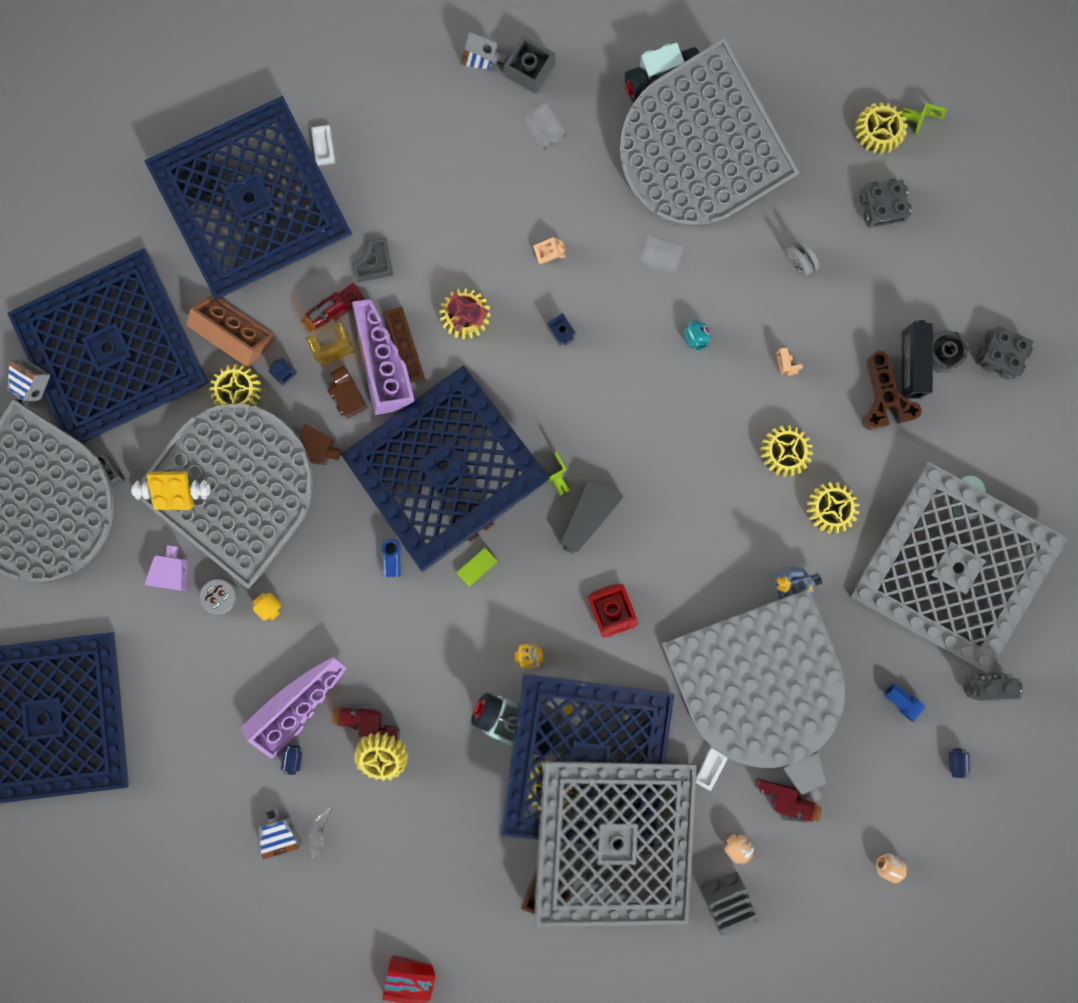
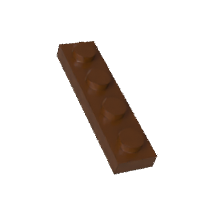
M403 307L385 311L384 314L394 345L398 349L401 359L406 364L410 383L425 379Z

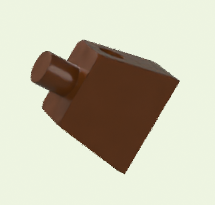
M306 424L303 425L299 438L308 453L310 463L326 465L329 458L337 461L340 459L342 450L333 447L334 439Z

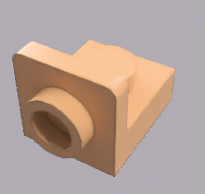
M552 237L534 245L539 264H544L558 257H566L564 252L566 248L560 239Z
M788 347L781 348L776 352L780 375L794 376L803 368L802 364L791 366L793 358L791 352H788Z

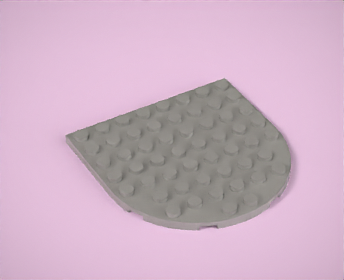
M725 37L651 83L635 100L623 124L620 138V160L630 189L638 200L651 212L674 223L704 225L725 219L800 174Z
M12 400L0 419V573L13 579L30 582L57 580L83 568L103 546L113 520V490L109 476L101 461L85 444L19 401Z
M226 404L207 409L183 425L140 481L143 484L147 480L149 472L187 471L189 485L191 486L194 480H197L199 484H201L202 480H206L207 484L210 485V495L206 499H202L201 496L198 499L192 497L194 507L191 510H154L151 496L148 500H145L143 496L139 500L247 589H251L303 521L312 496V468L302 441L284 420L259 407L243 404Z
M810 588L662 643L690 716L699 733L716 751L735 762L758 768H777L797 763L819 750L831 737L839 723L845 701L843 672Z

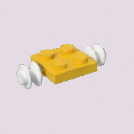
M187 471L149 472L147 480L143 484L137 480L131 488L132 495L137 500L141 499L142 496L145 500H148L151 496L154 510H191L194 507L192 497L198 499L201 496L202 499H206L210 495L211 490L206 480H202L201 484L194 480L190 486Z

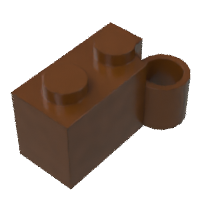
M344 365L330 372L334 382L329 384L330 388L327 391L332 399L336 398L339 404L336 408L341 416L344 415L349 419L368 409Z

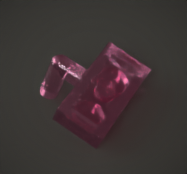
M455 293L445 310L447 313L459 318L453 322L457 332L462 330L465 322L481 328L489 312L487 309Z

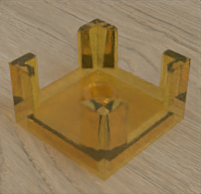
M342 323L333 327L338 341L327 346H323L321 342L318 343L315 335L306 337L314 359L321 366L356 353L349 332L345 330Z

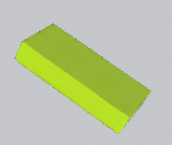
M484 548L456 573L470 587L498 561Z

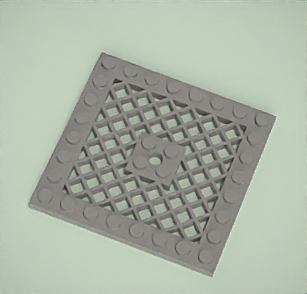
M927 462L850 597L989 673L1069 538L938 466ZM936 489L941 491L940 493L934 494ZM943 496L945 506L936 508L934 498ZM948 496L959 502L950 504ZM930 501L932 509L924 511ZM960 505L963 515L953 517L951 507ZM965 505L974 509L975 511L967 513ZM947 509L949 519L940 521L937 511ZM933 513L935 522L926 525L924 515ZM978 515L980 524L971 526L968 517ZM983 515L993 521L984 523ZM920 518L922 526L914 528ZM964 518L966 528L957 530L955 521ZM950 522L953 532L944 534L941 524ZM995 524L997 534L988 536L986 526ZM1000 524L1010 530L1002 532ZM937 526L939 535L930 538L928 528ZM981 528L983 538L975 540L972 530ZM923 530L926 539L916 541L914 532ZM968 532L970 541L961 543L958 534ZM1012 534L1014 543L1005 545L1003 536ZM1017 534L1023 536L1028 540L1019 542ZM910 535L912 543L905 544ZM954 535L956 544L952 541L946 544L945 537ZM999 538L1001 547L992 549L989 540ZM940 539L943 548L934 551L931 541ZM985 541L987 551L978 553L976 543ZM927 543L929 552L920 554L918 545ZM1029 544L1032 553L1023 555L1021 545ZM971 545L973 553L962 547ZM913 546L916 556L906 558L904 549ZM1016 547L1018 557L1009 559L1007 549ZM1002 551L1004 560L995 562L993 553ZM901 552L902 560L895 561ZM942 553L939 560L936 561L935 554ZM989 555L991 564L984 565L986 560L980 556ZM931 556L933 565L924 567L921 558ZM1031 557L1028 564L1026 565L1024 559ZM917 560L920 569L910 571L908 562ZM1019 560L1022 570L1013 572L1011 562ZM957 562L963 565V569L959 573H955L953 570V566ZM904 563L906 573L897 575L894 566ZM1006 564L1008 573L999 576L997 566ZM891 568L893 576L885 578ZM992 568L994 577L985 579L983 570ZM932 570L930 575L936 579L927 581L925 571ZM921 573L923 582L914 584L911 575ZM979 574L981 581L974 582ZM1021 574L1016 582L1014 576ZM907 576L910 586L900 588L898 579ZM1009 577L1011 587L1003 589L1001 579ZM894 580L896 589L887 591L884 582ZM996 581L998 590L989 592L987 583ZM938 582L940 592L931 594L929 584ZM943 582L953 588L944 590ZM880 585H881V587H882V591H883V592H881V591L878 590L879 587H880ZM982 585L985 594L975 596L973 587ZM925 586L927 595L917 597L915 588ZM911 589L913 599L904 601L902 592ZM960 591L964 594H967L969 591L971 597L962 599ZM1011 591L1006 599L1004 593ZM955 592L957 601L948 603L946 594ZM898 593L900 602L888 595ZM999 594L1002 603L992 605L990 596ZM942 595L944 605L935 607L932 598ZM986 598L988 607L979 609L977 600ZM928 599L930 608L921 610L919 601ZM972 601L974 611L965 613L963 604ZM915 603L917 611L911 609L906 605ZM959 605L961 614L952 616L949 607ZM1001 608L996 616L994 610ZM945 609L948 618L938 620L936 611ZM990 611L992 620L983 622L980 613ZM932 612L934 621L923 614ZM976 615L978 624L969 626L967 617ZM962 618L965 627L955 629L953 620ZM949 622L951 630L940 624ZM991 625L986 633L984 626ZM980 628L982 637L973 639L970 630ZM966 631L968 640L957 633Z
M544 761L534 925L536 927L688 924L697 765ZM576 783L587 784L582 789H580ZM596 784H605L601 789L596 786ZM614 784L624 785L620 789H618ZM633 784L643 785L637 790V788ZM652 784H662L657 790L652 786ZM574 786L578 793L570 799L565 793ZM593 786L597 793L589 799L585 793ZM612 787L616 793L608 799L604 793ZM631 787L635 793L627 799L623 793ZM649 787L653 794L646 800L642 793ZM668 788L672 794L665 800L660 794ZM563 796L568 801V803L564 807ZM583 796L587 803L579 809L575 803ZM602 797L606 803L598 809L594 803ZM621 797L625 803L617 809L613 803ZM639 797L644 803L636 810L632 803ZM658 797L662 804L655 810L651 803ZM674 800L672 809V807L669 804ZM573 807L577 813L569 820L565 813ZM592 807L596 813L588 820L584 813ZM611 807L615 813L607 820L603 813ZM630 807L634 813L626 820L622 813ZM648 807L653 813L645 820L641 813ZM667 808L671 813L664 820L659 814ZM562 817L567 821V823L563 827ZM582 817L586 823L578 830L574 823ZM601 817L605 822H598L596 829L593 823ZM618 817H620L623 822H614V821H615ZM637 817L643 822L639 827L637 823H632ZM657 817L661 824L654 830L649 824ZM671 821H672V829H671V827L668 825ZM572 827L576 833L568 840L563 834ZM591 827L595 833L587 840L583 833ZM647 827L652 833L644 840L639 834ZM666 827L670 833L662 840L658 834ZM562 837L566 843L560 848ZM581 837L585 843L577 850L572 844ZM656 837L660 843L652 849L648 844ZM617 838L621 839L620 847L614 849L612 846L613 841ZM637 838L642 842L638 847ZM597 839L595 849L591 844ZM670 841H671V849H670L669 846L667 845ZM570 847L575 853L566 860L562 854ZM590 847L594 853L585 860L581 854ZM646 847L650 854L643 860L638 854ZM665 847L669 853L661 860L657 854ZM579 857L584 863L575 870L571 864ZM655 857L659 863L651 870L647 864ZM561 858L565 863L559 868ZM637 858L641 863L633 870L629 865H636ZM595 859V863L600 865L596 870H594L591 866V863ZM669 861H670V869H669L668 866L666 865ZM610 865L619 866L614 870ZM569 867L573 874L565 881L561 874ZM626 867L631 873L622 880L619 874ZM645 867L649 873L641 880L637 874ZM664 867L668 873L660 880L656 874ZM589 868L593 873L584 880L580 875ZM608 868L612 873L603 880L600 874ZM635 877L640 883L631 890L627 884ZM654 877L658 883L650 890L646 884ZM558 878L563 882V884L559 888ZM579 878L582 884L574 891L570 885ZM598 878L602 883L593 890L589 885ZM617 878L621 883L612 890L609 884ZM668 881H669V889H668V888L666 887V885H665ZM644 887L648 893L640 900L636 894ZM663 887L667 893L659 900L655 894ZM568 888L572 894L564 901L560 895ZM588 888L591 894L583 901L579 895ZM607 888L610 894L602 900L598 895ZM626 888L629 894L621 900L617 895ZM634 897V898L637 900L638 903H629V902H630L631 899ZM653 897L656 902H648V901ZM557 898L561 901L562 904H557ZM577 898L581 903L572 902ZM595 898H597L600 903H591V902H592ZM614 898H616L619 903H610V902H611Z

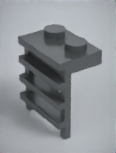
M738 872L701 886L721 936L725 935V931L753 920L755 923L758 921L747 890Z

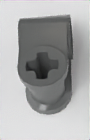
M101 454L96 455L99 460L104 459V468L109 476L112 487L120 482H125V478L110 457Z

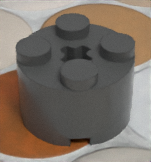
M944 330L933 337V370L935 372H948L965 362L969 345L961 333Z

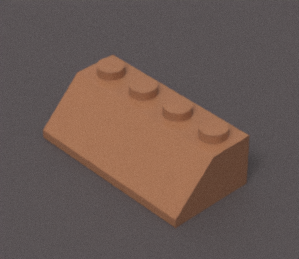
M213 294L190 309L186 326L247 368L261 357L275 336L222 298L216 300Z

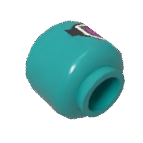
M698 320L692 321L684 330L688 347L694 350H702L708 347L711 335L707 324L700 323Z

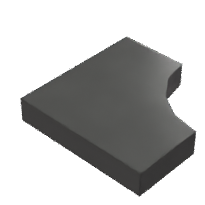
M381 238L367 241L365 255L360 260L352 263L356 282L394 276L387 239Z

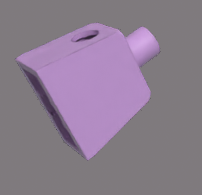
M167 545L165 556H154L145 581L146 586L187 591V560L177 558L179 547Z

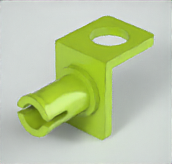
M926 103L924 110H921V112L904 107L901 117H906V121L916 123L915 134H918L925 115L944 120L947 109ZM932 110L939 111L940 114L934 113Z
M554 450L553 454L561 469L550 474V480L548 481H552L558 495H562L564 492L561 486L565 492L570 490L562 477L563 472L567 471L557 451Z

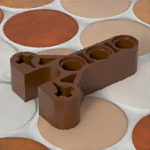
M884 351L873 353L867 360V367L875 400L869 413L862 419L863 427L868 430H874L890 425L887 416L888 408L894 411L897 424L910 422L918 418L922 412L920 405L910 402L897 392L888 354ZM875 357L881 359V365L875 363ZM879 375L885 377L886 383L880 382ZM884 393L890 396V402L884 400ZM907 410H909V411H912L913 414H911V413L908 414V413H904V412H906ZM870 418H872V419H880V420L876 421L875 423H874V422H870Z

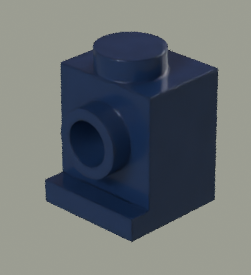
M563 313L547 323L548 330L559 346L563 343L567 345L574 340L575 331ZM564 327L566 331L561 333L559 328Z
M283 358L274 361L268 370L283 386L297 374Z

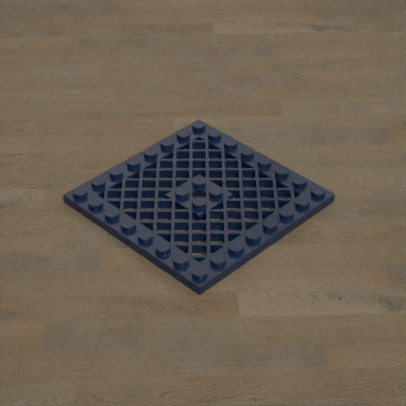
M283 95L144 160L216 300L352 235ZM263 129L261 136L254 134L255 132ZM267 129L276 132L274 140L265 138ZM280 134H281V136H282V138H283L285 144H282V143H279V142H278V139H279ZM245 137L243 144L236 142ZM250 137L259 140L257 148L247 146ZM263 142L272 144L269 153L261 151ZM233 145L242 148L239 157L230 154ZM225 146H228L226 152L219 150ZM276 146L285 149L282 158L273 155ZM246 150L255 152L252 161L243 158ZM288 152H290L295 162L286 159ZM216 153L225 156L222 165L213 162ZM208 154H211L209 160L202 158ZM259 154L268 157L265 166L256 163ZM229 158L237 160L235 169L226 167ZM272 159L281 162L278 170L269 168ZM199 161L207 164L205 173L196 170ZM193 162L192 168L185 167V165ZM242 162L251 165L248 174L239 171ZM285 163L294 166L291 175L282 172ZM212 166L220 168L218 178L209 175ZM255 167L263 169L261 178L258 172L253 174ZM297 168L299 169L303 179L295 177ZM181 169L190 172L187 181L179 179ZM224 171L233 173L231 182L222 179ZM267 172L277 174L274 183L265 180ZM194 174L203 177L200 186L192 183ZM238 175L245 177L236 182ZM280 176L289 179L287 188L278 185ZM207 179L216 181L214 190L205 188ZM293 180L302 183L300 192L291 189ZM178 182L186 185L184 192H182ZM220 183L228 185L223 188L226 195L218 192ZM264 184L272 187L270 196ZM306 185H307V187H308V189H309V191H310L312 197L309 196V195L303 194ZM190 187L199 189L196 199L187 196ZM276 188L285 191L283 200L274 198ZM203 191L212 194L209 203L201 201ZM248 193H252L255 196L254 201L251 203L244 201V197ZM289 193L298 196L296 205L286 202ZM216 196L225 199L222 208L213 205ZM302 198L311 200L309 209L299 206ZM187 200L195 202L192 210ZM229 201L235 212L227 210ZM273 202L281 204L278 213L271 211L275 208ZM314 203H316L320 213L312 211ZM199 204L208 207L205 216L196 213ZM285 206L294 209L292 217L282 215ZM212 208L221 211L218 220L209 218ZM298 210L307 213L304 222L295 219ZM225 213L234 216L231 225L222 222ZM263 214L261 221L253 219ZM268 214L277 217L274 226L265 223ZM310 215L320 218L317 227L308 224ZM195 217L203 219L201 227ZM281 218L290 221L287 230L278 227ZM237 219H239L241 224L246 222L244 229L235 227ZM323 219H324L326 225H324V226L321 227L322 222H323ZM208 221L217 224L214 233L205 231ZM251 222L260 225L257 234L248 231ZM293 223L303 226L300 235L291 232ZM221 226L229 228L227 238L218 235ZM263 227L273 229L270 238L261 236ZM306 227L313 229V231L304 235ZM234 230L243 233L240 242L231 240ZM276 231L286 234L283 243L274 240ZM204 234L212 236L210 245ZM246 235L255 237L253 247L244 244ZM289 235L297 238L287 243ZM217 238L225 241L223 250L214 248ZM259 239L268 242L266 251L257 248ZM229 243L238 245L236 255L227 252ZM272 243L280 246L270 251ZM242 247L251 250L249 259L240 257ZM213 251L221 254L219 262L217 261ZM255 252L263 254L253 259ZM225 255L234 258L231 268L222 265ZM238 260L246 262L236 267ZM221 268L229 271L224 273Z
M145 248L7 313L29 362L50 374L44 395L59 428L82 443L208 384L206 376ZM129 280L136 282L133 292L126 289ZM123 282L122 285H121V287L115 286V285H117V284ZM141 287H142V290H143L145 296L139 294V291H140V288H141ZM112 288L119 291L116 300L109 298ZM105 290L104 296L98 294ZM125 293L132 295L129 304L122 302ZM95 297L102 299L99 308L92 306ZM137 297L144 299L141 308L134 306ZM88 298L87 303L81 302V301H83V300H85V299ZM108 301L115 303L112 312L104 310ZM148 304L150 305L153 312L146 310ZM78 305L85 307L82 316L75 314ZM120 305L127 307L124 317L117 314ZM71 306L69 312L64 310ZM91 309L97 311L94 320L87 318ZM132 309L139 311L136 321L129 319ZM61 313L68 315L65 324L58 322ZM103 313L110 315L107 325L100 323ZM54 314L52 320L47 318ZM145 314L152 316L149 325L142 323ZM73 317L80 319L77 328L70 326ZM115 317L122 319L120 326L118 323H114ZM156 320L161 329L154 327ZM44 321L51 323L48 332L41 330ZM86 321L93 323L89 333L83 331ZM128 322L135 324L132 333L125 331ZM56 325L63 327L60 337L53 335ZM98 326L104 327L103 329L97 331ZM140 326L147 328L144 337L137 335ZM69 329L75 331L72 341L65 339ZM153 330L160 333L157 342L149 340ZM40 333L46 335L44 342ZM81 334L87 335L82 338L84 345L78 343ZM123 334L130 336L128 343ZM164 337L169 346L162 344ZM51 338L58 339L55 349L48 347ZM135 339L142 340L139 350L132 348ZM64 342L71 344L68 353L61 352ZM111 343L112 350L105 353L104 346ZM148 343L155 345L152 354L145 352ZM76 346L83 348L80 358L73 356ZM160 347L168 349L164 359L157 356ZM47 350L54 352L52 358ZM131 351L138 353L135 363L128 361L134 358ZM59 354L66 356L63 366L56 364ZM87 354H89L92 362L86 360ZM172 354L176 360V363L169 361ZM143 355L151 357L147 367L140 365ZM71 359L78 360L75 370L68 368ZM155 360L163 362L160 371L152 369ZM84 363L91 365L88 375L81 373ZM126 363L133 365L130 375L123 373ZM168 364L175 366L172 375L165 373ZM119 365V368H118L117 371L111 369V368H113V367ZM55 367H58V368L61 369V372H60L59 375H58V372H57V370H56ZM138 368L146 370L143 379L135 377ZM95 370L99 374L102 373L100 379L93 377ZM67 371L74 373L70 383L63 381ZM109 371L116 373L113 383L106 381ZM151 372L158 374L155 384L148 382ZM79 375L86 377L83 387L76 385ZM121 376L129 378L125 388L118 385ZM163 376L170 378L161 383ZM92 380L99 382L96 391L89 390ZM134 380L141 382L138 392L130 390ZM63 384L69 385L67 392ZM104 384L111 386L108 396L101 394ZM146 384H147V385H150V386H153V387H151V388H149V389H147V390L144 391V389H145V387H146ZM74 388L82 390L78 400L71 398ZM117 388L124 390L121 400L113 398ZM87 392L94 394L91 404L84 402ZM129 392L135 394V396L127 399ZM100 396L106 398L103 408L96 406ZM71 401L77 402L75 409L73 408ZM112 401L118 402V404L110 407ZM82 404L89 406L86 417L79 415ZM95 409L101 411V412H99V413L93 415Z
M464 365L341 454L422 572L550 480L549 475ZM453 400H461L460 407H452ZM466 401L472 408H465ZM438 411H446L444 419L437 418ZM451 412L459 413L457 420L450 419ZM464 413L472 414L470 421L463 420ZM477 415L482 420V422H475ZM423 422H430L429 430L422 429ZM436 423L443 424L442 431L434 430ZM448 424L456 425L455 432H447ZM461 426H469L468 434L460 433ZM474 427H482L481 435L473 434ZM487 428L493 436H486ZM407 433L415 434L414 441H406ZM420 434L428 435L426 442H419ZM433 436H441L439 444L432 443ZM453 437V443L451 444L449 440L445 441V438ZM459 438L467 439L465 446H457ZM472 439L480 440L478 448L470 447ZM493 441L492 449L483 448L484 442ZM497 443H499L504 450H496ZM392 444L399 445L398 453L391 452ZM405 446H412L411 454L403 453ZM417 447H425L424 455L416 454ZM457 451H464L463 459ZM469 452L477 453L476 461L468 460ZM482 453L490 454L489 462L481 461ZM377 455L384 456L382 464L375 463ZM495 455H503L502 463H494ZM508 456L515 465L507 464ZM389 457H397L395 465H388ZM402 458L409 459L408 467L400 466ZM415 459L419 460L417 463L420 468L413 467ZM448 463L447 469L439 470L440 464ZM467 465H473V466H474V471H473V473H468V472L471 471V470L469 469V467H468ZM480 466L488 467L486 475L478 474ZM374 468L381 469L380 476ZM501 468L500 476H492V469ZM387 469L394 470L392 478L385 477ZM506 469L514 470L513 478L504 477ZM399 471H407L405 479H398ZM412 472L420 473L418 481L410 480ZM424 475H426V476L428 477V479L430 480V482H424V481H423V480H424ZM472 478L471 486H462L463 479ZM477 479L485 480L484 488L475 487ZM490 480L499 481L497 489H489ZM384 482L391 483V485H390V490L388 489V487L385 485ZM503 482H509L503 487ZM396 483L404 484L402 492H395ZM409 485L417 486L415 494L408 493ZM422 486L430 487L428 495L421 494ZM435 489L438 491V493L442 492L441 497L433 496ZM448 489L456 490L455 498L447 497ZM461 491H469L468 500L460 499ZM474 492L483 493L481 501L473 500ZM487 494H493L487 499ZM394 496L401 497L400 505ZM406 498H414L412 507L405 506ZM419 499L427 500L426 508L418 507ZM432 501H440L439 510L431 509ZM445 502L453 503L452 511L444 510ZM458 504H467L465 513L457 512ZM472 505H476V506H477V507H475L473 510H471V506H472ZM404 511H411L410 519ZM417 512L424 513L423 521H415ZM429 514H437L436 523L428 522ZM443 515L451 516L449 524H441ZM456 517H462L455 522ZM414 525L422 526L420 533ZM427 527L435 528L433 536L425 535ZM440 528L445 529L439 534Z
M110 632L0 646V665H6L0 671V680L2 679L7 683L3 691L0 689V701L5 699L9 703L5 710L0 707V723L4 718L11 722L7 729L0 725V732L2 733L0 736V750L4 753L0 758V769L5 772L4 776L0 779V803L129 787L115 633ZM73 656H82L78 662L71 658ZM63 658L59 664L52 659ZM86 658L93 663L88 671L81 666ZM44 660L40 666L33 662ZM67 661L74 666L69 673L62 668ZM24 663L20 669L14 664ZM48 663L55 668L50 675L43 670ZM28 666L35 670L31 677L24 673ZM10 668L16 672L12 680L5 675ZM95 669H96V677L91 674ZM77 670L84 674L80 681L73 677ZM58 672L65 676L60 684L53 679ZM39 674L46 679L41 686L34 681ZM20 676L27 681L22 688L16 684ZM87 678L95 683L90 690L83 685ZM69 680L76 685L71 692L64 688ZM49 683L56 687L52 694L45 690ZM30 685L37 689L33 696L25 692ZM11 688L18 692L13 699L7 695ZM79 689L86 693L81 701L74 696ZM96 689H98V697L93 693ZM60 691L67 696L64 701L63 697H56ZM40 694H43L46 698H48L36 700ZM21 696L28 700L21 702V705L17 703ZM89 697L97 702L92 709L85 705ZM70 700L77 704L73 711L66 707ZM13 707L20 712L16 718L8 714ZM81 708L88 713L83 720L76 715ZM98 708H99V711H100V716L95 713V711H96ZM64 712L68 715V718L66 720L64 718ZM42 713L48 717L46 724L40 722L39 718ZM91 716L98 721L94 728L87 724ZM21 718L23 719V725L19 722ZM72 719L79 724L74 731L67 726ZM15 726L22 731L17 738L10 733ZM100 727L102 736L97 732ZM82 728L89 732L85 740L78 735ZM67 732L70 734V737L65 742L60 737L66 736ZM93 736L100 741L96 748L88 743ZM6 737L13 742L8 749L1 744ZM23 737L24 741L32 740L28 746L21 742ZM51 738L47 744L40 739ZM74 738L81 743L77 750L69 745ZM54 741L62 746L57 753L50 748ZM35 743L42 748L38 755L31 750ZM16 745L23 750L19 757L12 753ZM102 746H103V754L99 752V750H100V748H101ZM84 747L92 752L87 759L79 754ZM65 749L72 754L68 761L60 756ZM45 752L53 757L49 763H46L41 758ZM27 754L34 759L29 766L22 761ZM94 756H97L102 761L98 767L90 763ZM7 757L14 761L10 768L3 763ZM75 758L83 763L78 770L71 765ZM56 760L63 765L59 772L51 767ZM37 763L44 767L40 774L33 770ZM18 765L25 770L20 777L13 772ZM86 766L92 770V772L81 773ZM66 769H68L69 771H71V772L73 773V774L62 775V774L66 771ZM47 771L53 775L51 777H43ZM28 774L34 777V779L24 780ZM9 776L15 780V781L5 782L6 779H7Z
M523 674L500 835L539 840L540 818L538 816L541 815V808L532 814L528 807L535 801L541 807L539 798L542 796V789L535 794L530 787L538 781L542 785L543 771L538 774L533 767L540 761L544 763L546 761L545 757L552 752L557 757L555 761H563L569 756V762H585L587 758H592L593 762H609V760L616 762L612 755L620 750L624 756L618 761L621 763L626 761L633 763L631 757L637 752L642 757L638 763H665L674 694ZM553 698L563 699L565 701L558 705ZM551 701L555 709L547 714L543 706ZM573 701L584 703L577 708ZM591 703L602 704V706L596 710ZM570 704L574 711L566 716L561 709ZM588 706L593 713L585 719L581 711ZM610 706H617L620 708L616 712H614ZM607 708L611 716L603 721L599 714ZM629 708L639 709V710H638L637 712H635L634 714H632L631 711L629 710ZM541 711L544 717L538 721L539 712ZM626 711L629 718L622 723L617 716ZM559 712L563 720L555 725L550 718ZM644 713L648 720L640 725L636 718ZM578 715L582 722L574 727L569 720ZM596 717L601 724L592 729L589 722ZM615 719L619 726L611 732L607 725ZM548 721L552 729L544 734L540 726ZM633 722L637 729L630 734L625 727ZM567 723L571 731L563 736L558 729ZM586 726L590 733L581 738L578 731ZM649 726L647 735L644 729ZM604 728L608 735L600 740L596 734ZM538 731L541 737L537 741H535L536 733ZM620 731H623L627 737L619 743L615 736ZM556 732L560 740L552 745L548 737ZM641 733L645 740L637 745L633 738ZM575 735L579 741L572 740L570 746L566 740ZM594 737L597 743H591L587 741L590 738ZM611 739L616 744L613 749H611V745L606 744ZM545 741L549 748L541 754L537 746ZM630 741L634 749L627 754L623 746ZM564 743L568 751L560 756L555 749ZM644 746H646L645 754L641 750ZM535 751L538 757L534 761H532L533 753ZM532 771L536 777L529 781L530 773ZM576 783L580 789L583 788L580 783ZM596 784V786H597L599 789H601L599 785H605V784ZM652 784L656 790L662 785ZM572 786V787L565 793L570 799H572L573 797L571 796V794L569 793V791H570L572 788H574V786ZM593 786L585 793L589 799L591 798L588 793L594 789ZM610 787L604 795H608L614 789ZM629 787L623 795L626 797L631 792H635ZM648 787L642 795L647 800L653 794V791ZM529 791L533 797L526 802ZM600 797V798L594 803V805L596 806V804H597L600 800H602L603 798ZM619 797L613 803V805H617L621 800L623 801V803L625 802L621 797ZM638 797L632 805L635 807L638 804V809L644 802ZM657 797L651 803L655 810L659 807L660 799ZM609 807L603 813V815H605L609 810H612L614 813L615 811L611 807ZM628 807L622 813V815L624 816L629 811L631 812V814H633L634 812L631 810L630 807ZM647 807L641 815L646 820L653 812ZM618 817V818L614 821V822H617V821L619 820L620 822H623L620 817ZM637 817L632 823H637L639 827L643 822ZM657 817L649 824L654 830L656 829ZM562 820V827L567 823L566 820ZM576 821L574 825L579 830L586 822ZM594 822L593 825L597 829L598 824ZM570 827L563 835L569 840L576 832ZM589 827L583 833V836L588 840L595 832ZM646 827L639 835L645 840L652 832ZM579 837L574 843L584 844L585 842ZM637 838L638 847L642 842ZM597 839L591 845H596ZM615 839L612 846L620 847L621 839ZM654 839L648 844L652 849L654 845Z

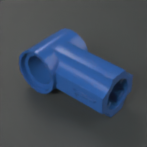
M396 539L386 540L381 548L383 552L384 577L401 576V544ZM390 542L396 545L394 553H390L387 550V545Z
M895 683L885 691L884 697L899 708L900 713L912 722L917 719L926 707L922 702L907 694Z

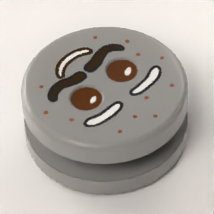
M799 239L795 242V246L790 245L786 248L789 261L801 276L807 277L813 270L816 271L819 268V262L815 253L804 240Z
M226 579L210 580L202 587L200 592L201 605L211 614L229 613L236 607L239 600L237 587Z

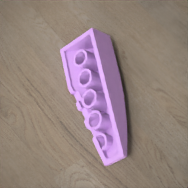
M371 299L352 302L357 336L374 414L394 412L413 403L414 396L406 364L398 354V349L390 339V334L382 324V319Z
M332 657L301 675L271 698L240 727L246 740L273 759L304 728L303 724L307 718L313 716L315 707L319 702H323L328 689L334 687L347 668L335 657Z

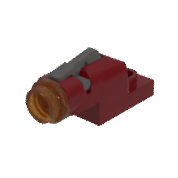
M351 283L341 292H334L306 312L301 321L309 332L316 331L333 319L337 321L353 309L352 302L362 301L365 297L355 284Z
M370 704L339 707V709L335 708L333 711V724L356 730L359 728L358 737H368L371 733L376 736L378 732L384 735L387 732L389 737L394 735L395 740L400 738V730L395 729V726L385 725L384 728H381L382 713L372 709Z
M756 778L755 786L760 789V793L771 795V792L773 793L770 806L780 814L782 820L797 822L819 821L822 810L821 806L798 796L797 798L798 790L793 787Z

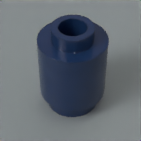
M285 746L281 761V770L284 771V774L296 775V772L300 771L302 760L300 746Z
M954 748L953 752H949V771L954 778H968V773H970V754L965 752L963 748Z

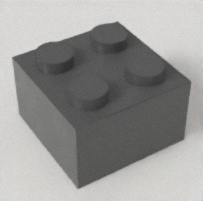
M523 35L504 65V76L537 94L555 65V53Z

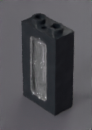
M916 320L902 331V396L906 399H921L933 393V323H926L925 320Z

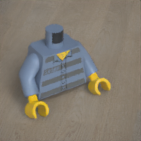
M787 567L784 572L773 575L779 599L809 588L813 598H815L813 587L822 584L819 573L810 576L801 567Z

